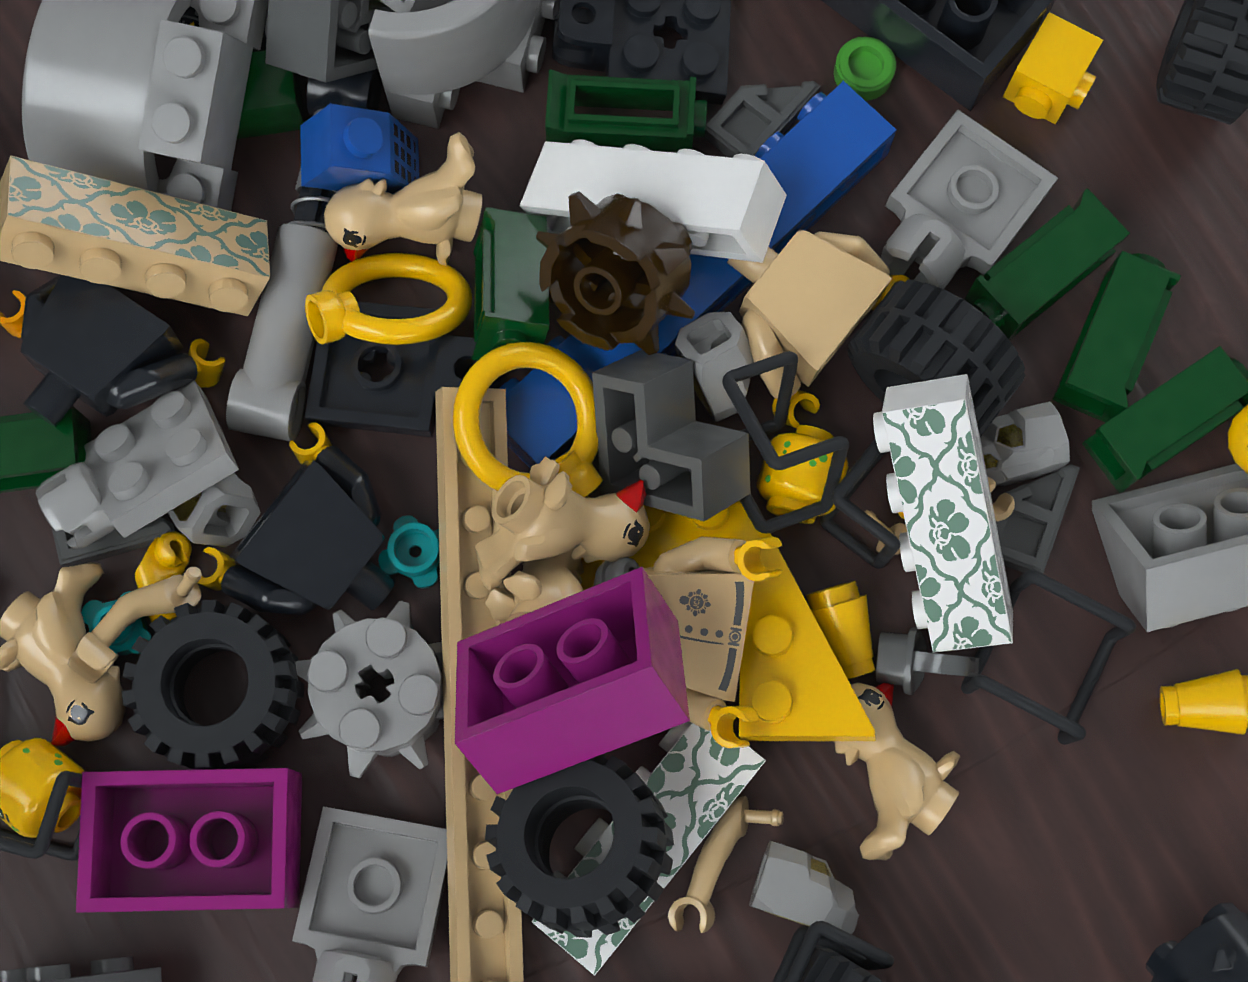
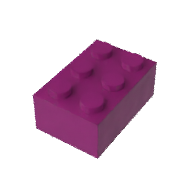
M643 567L457 642L455 744L496 794L690 721L678 620Z
M289 768L82 772L76 913L299 908L302 773Z

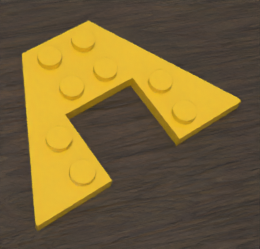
M740 500L706 521L644 505L650 523L649 537L645 545L629 558L634 559L640 567L649 568L654 567L655 562L662 553L699 537L741 539L747 542L770 537L771 534L761 533L755 529ZM778 547L762 549L760 559L763 566L769 570L780 569L782 574L778 577L754 581L740 667L739 706L752 707L757 711L759 720L758 722H747L739 719L740 739L746 741H876V733L781 552ZM581 558L584 573L580 575L583 590L593 587L596 570L604 560L586 563L584 558Z

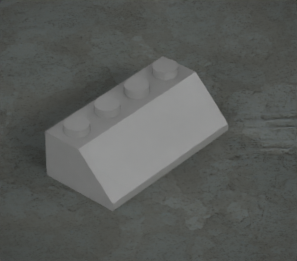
M1237 464L1092 500V512L1119 595L1146 632L1174 627L1181 623L1223 612L1235 611L1248 606V474Z

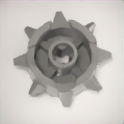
M399 601L387 618H366L355 622L342 610L336 611L333 614L335 634L322 644L318 653L312 659L295 661L297 675L309 683L308 696L314 712L299 729L302 739L329 734L333 739L346 745L349 775L356 778L362 777L377 755L394 757L402 754L417 768L422 769L426 767L428 759L425 740L436 732L440 724L439 720L444 719L442 642L427 644L418 632L412 629L410 604L407 602ZM381 675L385 680L393 677L394 684L386 687L391 695L384 702L380 703L372 696L366 697V690L371 688L368 683L375 676Z

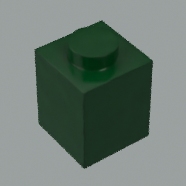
M266 50L252 52L237 139L300 130V125L306 122L300 74L266 64Z

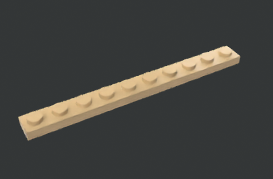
M441 387L435 391L450 982H524L522 913L516 907V903L504 896L496 883L501 877L490 870L486 857L487 854L496 851V848L485 840L486 825L498 824L499 816L490 810L496 796L507 800L513 789L496 794L455 744L457 642L507 621L493 619L491 610L485 605L491 591L485 588L481 581L475 550L478 542L496 533L494 529L495 521L492 518L491 510L498 491L482 482L472 472L458 449L453 430V407L459 387ZM488 388L483 397L479 415L482 437L493 456L508 467L506 389ZM502 583L499 588H502L503 590L511 594V592L505 588L504 583Z

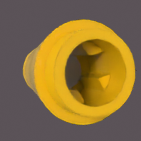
M856 581L807 594L809 607L847 679L875 671L872 660L873 651L867 594L860 595Z
M1238 669L1176 683L1173 686L1160 687V710L1164 726L1177 725L1178 727L1242 735L1246 733L1248 728V675H1241Z

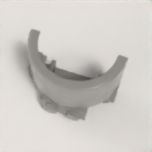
M42 0L33 24L23 74L22 126L28 159L231 211L238 172L231 170L252 52L253 49H261L269 0ZM189 7L197 11L199 27L179 23ZM154 153L177 158L170 176L164 180H159Z
M453 0L442 6L417 12H388L375 9L368 35L392 116L396 119L439 129L444 110L454 109L460 87L478 81L524 93L529 73H539L546 50V37H542L541 33L546 19L555 20V15L559 10V0Z

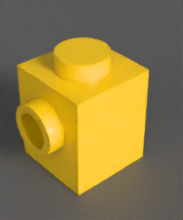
M1049 12L1017 66L1003 98L1013 102L1016 108L1023 114L1035 119H1045L1056 125L1067 104L1077 110L1079 109L1095 81L1096 76L1086 70L1103 39Z

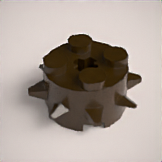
M580 191L568 196L570 226L561 234L538 231L536 239L547 248L540 261L539 285L542 292L549 287V303H554L562 313L557 319L558 323L582 343L603 350H613L618 344L635 343L648 355L657 353L659 351L658 324L667 315L693 319L695 311L681 299L690 284L692 264L689 256L691 255L690 251L692 250L693 242L686 228L680 223L672 222L653 206L641 202L638 198L631 199L617 193L605 197L595 205Z

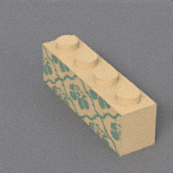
M10 156L0 181V261L244 316L249 315L270 279L267 220Z

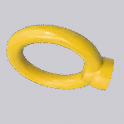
M386 253L360 258L337 269L326 280L321 292L306 296L305 312L314 338L322 345L344 338L346 334L373 343L403 345L429 341L454 330L468 316L473 298L467 280L450 265H441L436 259L416 254ZM398 277L426 281L439 287L446 293L447 301L439 309L423 316L407 319H385L361 313L358 303L350 291L372 280Z
M509 343L483 355L463 378L453 407L455 440L468 467L482 482L496 491H499L501 486L514 476L524 475L530 479V473L510 469L493 456L482 437L479 415L483 397L489 386L498 377L519 368L539 369L555 377L566 388L573 400L577 415L575 439L570 450L555 459V461L560 465L558 474L562 471L567 473L569 482L573 485L571 490L585 498L603 481L592 465L598 452L599 444L596 433L593 382L588 374L574 359L564 352L541 343Z

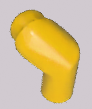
M170 531L154 539L135 572V581L138 589L165 580L171 576L183 574L189 563L192 551L191 543L185 535L176 531ZM176 613L149 616L151 623L160 615L168 620L177 617Z

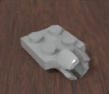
M957 110L894 189L885 205L901 221L900 225L887 240L881 255V259L890 269L889 275H904L914 261L920 264L918 268L920 273L914 280L942 289L946 287L956 272L965 266L976 269L985 275L998 261L1050 192L1058 177L960 110Z
M195 380L176 391L162 395L153 405L121 424L110 426L102 431L96 439L84 445L86 451L84 462L72 464L46 479L36 489V496L50 526L55 531L63 530L74 535L66 543L73 549H80L89 546L112 532L115 528L123 538H126L236 472L239 468L207 396Z
M323 806L292 939L295 943L308 945L315 949L317 963L312 982H353L354 976H358L356 982H396L398 974L405 966L417 965L428 967L448 872L447 829Z

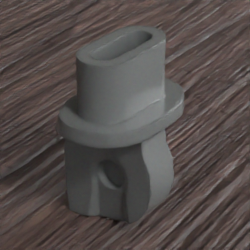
M910 627L908 634L881 632L878 645L876 682L903 686L904 693L913 696L923 681L925 672L974 677L978 675L980 658L928 653L923 634L917 627Z

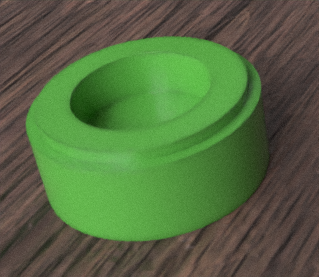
M857 37L848 41L840 49L834 66V79L837 86L844 81L865 101L880 97L890 87L895 73L896 61L894 54L884 42L873 37Z

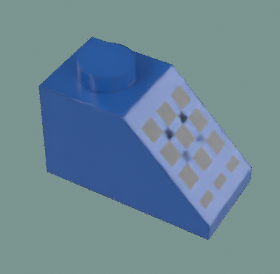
M330 103L300 125L301 186L339 191L345 186L361 183L367 178H370L373 183L386 179L387 189L385 192L395 194L419 178L418 138L388 112Z

